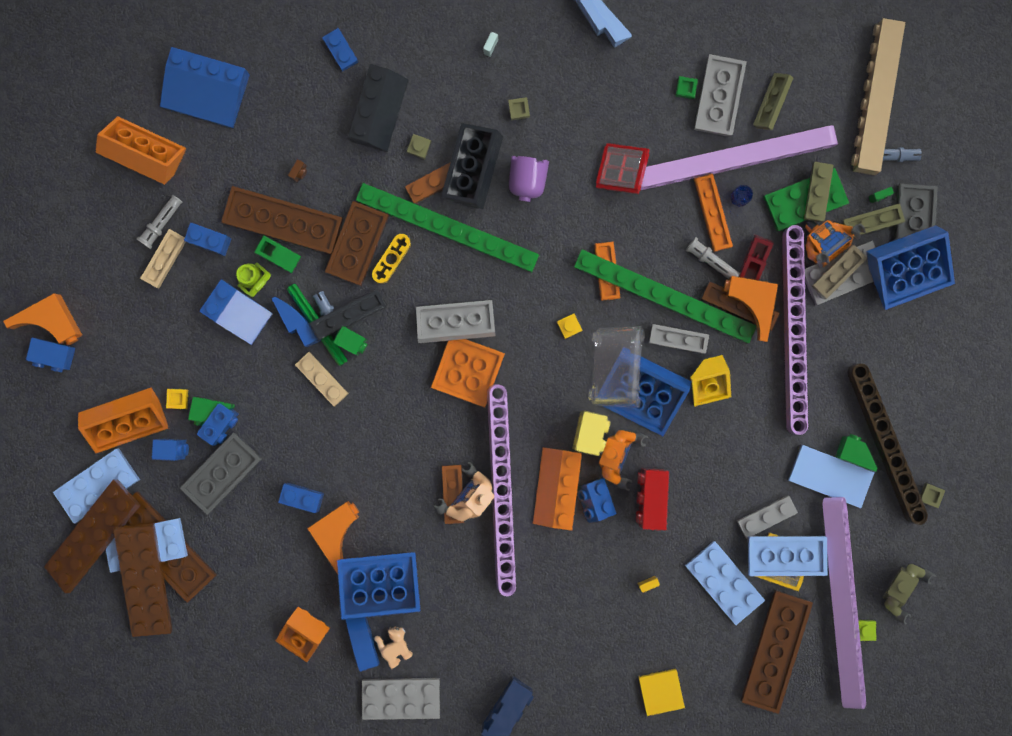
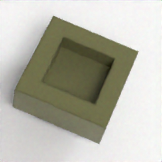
M527 97L508 100L511 120L530 118Z
M413 134L407 153L425 159L431 145V140Z
M925 483L920 496L923 503L939 508L945 490Z

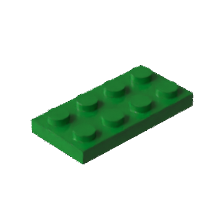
M835 168L832 172L826 213L849 204ZM810 178L763 197L777 232L806 221L804 214Z

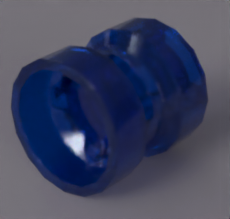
M747 185L738 186L731 194L732 203L738 207L745 206L753 198V190Z

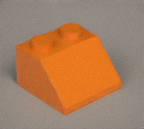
M297 607L284 625L276 642L305 662H308L330 628L324 622L311 616L308 611Z

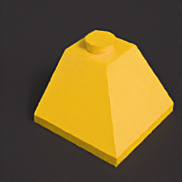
M723 355L704 359L691 376L694 406L731 397L730 370Z

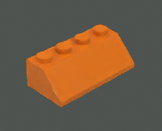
M118 116L97 134L96 153L164 185L174 176L186 151L185 147Z
M152 387L78 413V429L95 453L168 429L160 400Z
M551 448L542 449L533 524L572 530L582 457L581 452Z

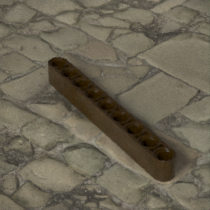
M862 363L851 365L847 371L849 380L904 517L909 523L922 525L927 521L928 514L870 369ZM857 367L862 370L860 377H857L855 374ZM864 385L869 388L867 395H864L862 392ZM872 403L876 405V411L874 413H872L869 409ZM879 421L883 423V429L881 431L877 429V423ZM886 439H889L891 443L888 449L884 447ZM893 457H896L898 460L895 467L891 464ZM901 475L905 477L903 484H900L898 481ZM908 493H911L912 499L910 502L906 501V495ZM915 511L919 512V518L917 520L913 519V513Z

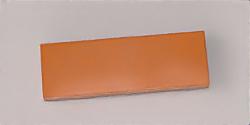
M614 242L594 244L596 256L616 264ZM598 278L601 301L620 299L618 286Z

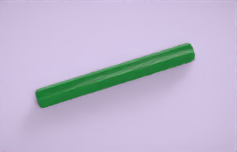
M296 284L287 288L288 292L309 323L319 319ZM331 335L321 340L339 366L347 362L338 345L333 343L334 339Z

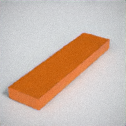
M713 173L694 178L713 252L733 247Z

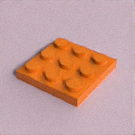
M467 339L448 340L431 388L486 407L488 401L487 391L490 386L494 385L505 353Z

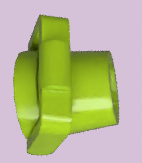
M249 263L242 265L236 273L240 283L237 286L250 297H254L266 284L271 274L259 263L255 265Z

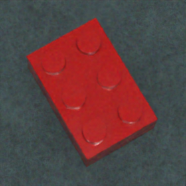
M641 468V473L638 472L637 476L640 492H637L636 502L639 503V511H636V523L642 529L666 530L669 471Z

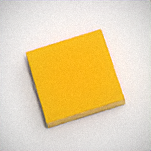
M676 669L638 677L647 716L685 708Z

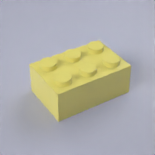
M581 411L572 449L594 455H599L600 452H603L606 443L603 440L604 432L608 433L610 421H607V416Z

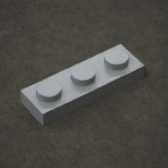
M652 324L649 343L706 354L709 335Z
M787 495L737 520V523L747 539L748 536H753L798 512L790 496Z

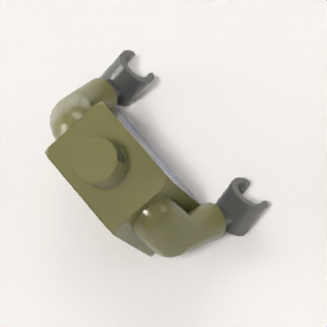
M909 564L906 568L901 567L882 597L886 600L884 603L885 607L895 616V620L905 625L907 624L905 622L906 617L910 618L911 615L901 610V607L910 597L919 582V578L931 584V577H936L934 573L914 564Z

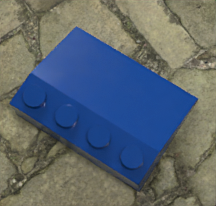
M171 47L165 67L160 107L234 128L250 74L245 68Z
M936 225L866 251L869 270L885 310L955 284L949 234Z
M622 347L595 403L664 436L690 390L691 381Z
M415 552L337 560L341 619L420 611Z

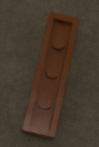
M708 282L701 300L756 324L752 313L743 303L726 296V291H724L723 287ZM774 310L770 325V331H772L775 322L779 316V313Z

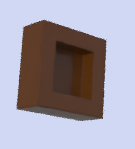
M297 159L288 176L298 183L307 173L306 164Z

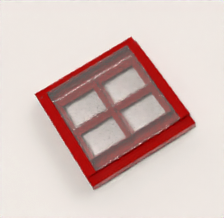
M606 143L596 180V188L639 194L650 150L647 148Z

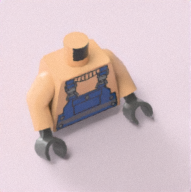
M470 462L467 463L470 469L464 470L462 468V470L468 477H473V479L469 481L450 507H447L443 499H438L441 506L434 505L439 514L446 513L448 516L459 521L479 517L495 495L491 492V481L481 472H477V469Z

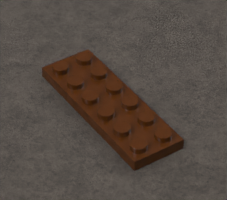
M232 186L221 223L332 255L343 218Z
M117 479L111 481L44 566L64 593L72 592L115 538L113 529L117 526H124L140 506Z
M139 492L132 495L140 506L124 526L166 521ZM185 542L188 556L163 561L161 564L164 579L188 603L217 574Z
M155 523L115 527L113 531L132 637L171 634L172 624Z
M774 590L741 697L742 703L779 714L813 602Z

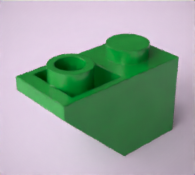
M263 236L254 252L290 273H293L301 258L298 254L266 236Z

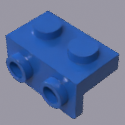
M220 403L217 404L197 435L212 446L218 443L222 444L227 437L225 433L229 427L232 429L238 422L237 416L239 413L233 409L226 408Z
M604 478L578 486V498L581 500L588 523L598 522L616 514Z

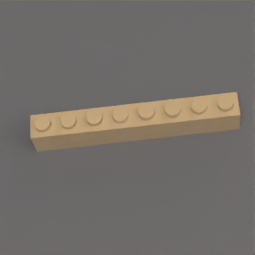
M883 18L874 26L873 36H875V40L870 48L872 58L867 66L869 76L864 84L866 94L861 102V110L863 112L857 126L860 130L854 143L857 149L851 161V165L854 166L853 172L876 175L881 172L905 22Z

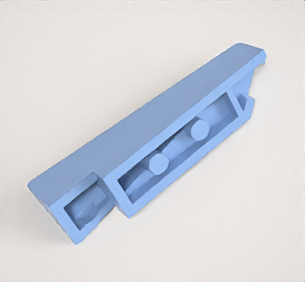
M575 0L597 36L605 33L614 48L631 38V33L601 0Z

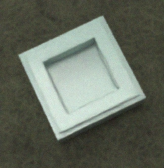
M490 33L483 47L485 55L491 56L498 41V34Z

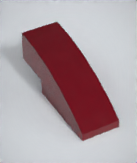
M754 235L738 277L759 281L774 243Z

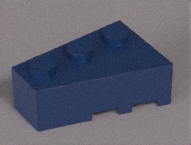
M513 676L483 722L481 735L510 736L513 726L523 715L524 707L529 706L533 700V689Z

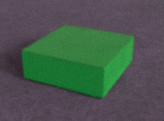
M679 76L675 96L694 99L698 79Z
M889 187L870 195V202L874 203L893 195V188Z

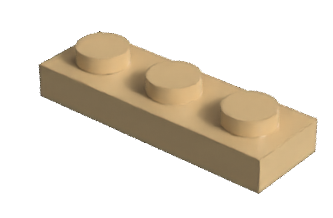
M169 229L140 279L159 289L186 243L184 241L185 237Z
M308 352L295 364L334 407L349 394L311 352Z

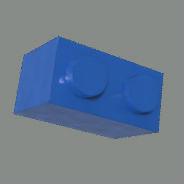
M190 222L184 241L225 256L231 238Z
M31 338L26 360L31 361L33 366L44 368V365L51 366L50 370L62 372L63 369L70 370L75 348Z
M153 440L152 459L182 460L188 455L189 445L186 444V440Z
M285 483L278 503L317 513L320 510L324 493Z

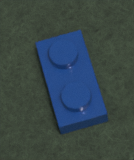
M339 28L322 37L342 72L358 63L356 56Z

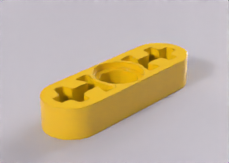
M396 235L374 268L372 277L377 283L384 284L389 281L409 250L411 242L407 235ZM404 238L406 239L405 243L407 245L405 247H400L399 252L402 253L401 255H399L396 251L391 249L393 247L397 249V247L399 246L397 241L403 240ZM389 254L397 256V261L394 264L387 263L386 257ZM382 263H384L387 267L392 268L391 271L386 269V271L384 272V274L386 275L385 279H377L378 275L376 273L378 271L382 272L384 269V266H381Z

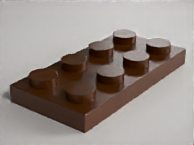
M353 201L325 272L362 286L389 215Z

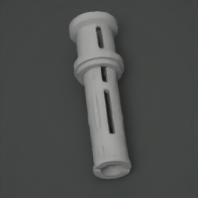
M172 195L154 221L147 224L146 230L136 239L151 249L152 243L158 236L162 235L161 230L183 202Z
M696 237L685 250L697 256L700 262L705 261L728 279L731 276L738 277L740 275V272H737L713 254L711 248L705 247Z

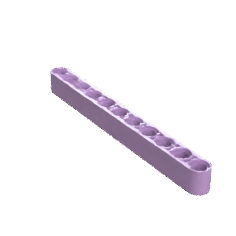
M834 126L821 127L648 166L645 170L641 190L831 148L838 145ZM632 172L634 182L637 172Z
M793 225L784 230L782 234L786 426L791 434L801 435L808 429L804 233L801 227ZM789 231L796 233V240L790 238ZM791 249L797 252L796 259L790 256L789 252ZM791 268L797 271L798 275L796 278L790 275ZM792 287L798 290L797 297L791 295L790 290ZM792 306L798 309L797 316L792 315ZM793 325L798 327V335H794L791 332ZM794 344H796L799 347V353L797 355L792 352V346ZM795 363L800 367V371L797 374L792 371V366ZM795 382L800 385L798 393L794 392L792 388ZM796 401L801 406L798 412L793 409V404ZM796 421L801 423L799 431H795L793 427Z
M495 384L489 387L487 400L492 493L495 495L492 499L496 587L503 596H511L516 590L507 391L502 385ZM495 388H499L502 392L501 396L497 399L492 395ZM497 407H500L503 411L499 418H495L493 415V411ZM500 426L503 428V434L500 437H496L494 430ZM498 446H503L504 453L501 456H496L495 449ZM503 465L505 467L504 474L497 475V467ZM505 485V493L501 495L498 494V486ZM505 504L507 506L506 512L499 514L498 507ZM501 524L508 525V529L504 533L499 532ZM508 543V550L501 552L499 549L500 545ZM508 562L510 564L509 569L501 571V565ZM504 582H510L511 585L508 590L501 589Z
M845 497L824 498L823 514L825 535L827 537V555L842 705L844 708L865 709L866 694L847 503Z

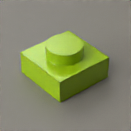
M858 620L860 641H876V621Z

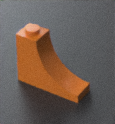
M731 276L724 284L726 296L740 301L750 310L757 325V341L768 342L778 284Z
M55 293L3 321L6 328L16 329L24 325L41 326L48 330L57 339L58 343L71 345L78 341V337L82 336L62 296Z
M349 501L307 528L337 574V560L343 559L342 544L345 533L350 525L359 518L358 508L354 503L350 504Z

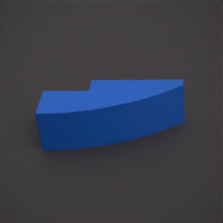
M272 298L289 333L298 332L305 347L319 342L313 334L308 320L302 314L279 298Z
M367 617L346 619L359 671L378 666L380 662Z

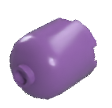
M512 156L509 176L510 192L519 196L521 201L530 202L531 198L540 197L545 188L549 161H536V158Z

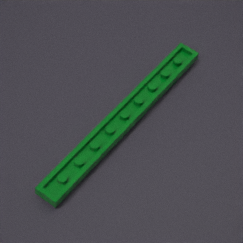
M365 183L362 184L356 201L531 273L539 257V254Z
M583 249L575 263L574 268L747 344L750 343L757 327L754 324Z

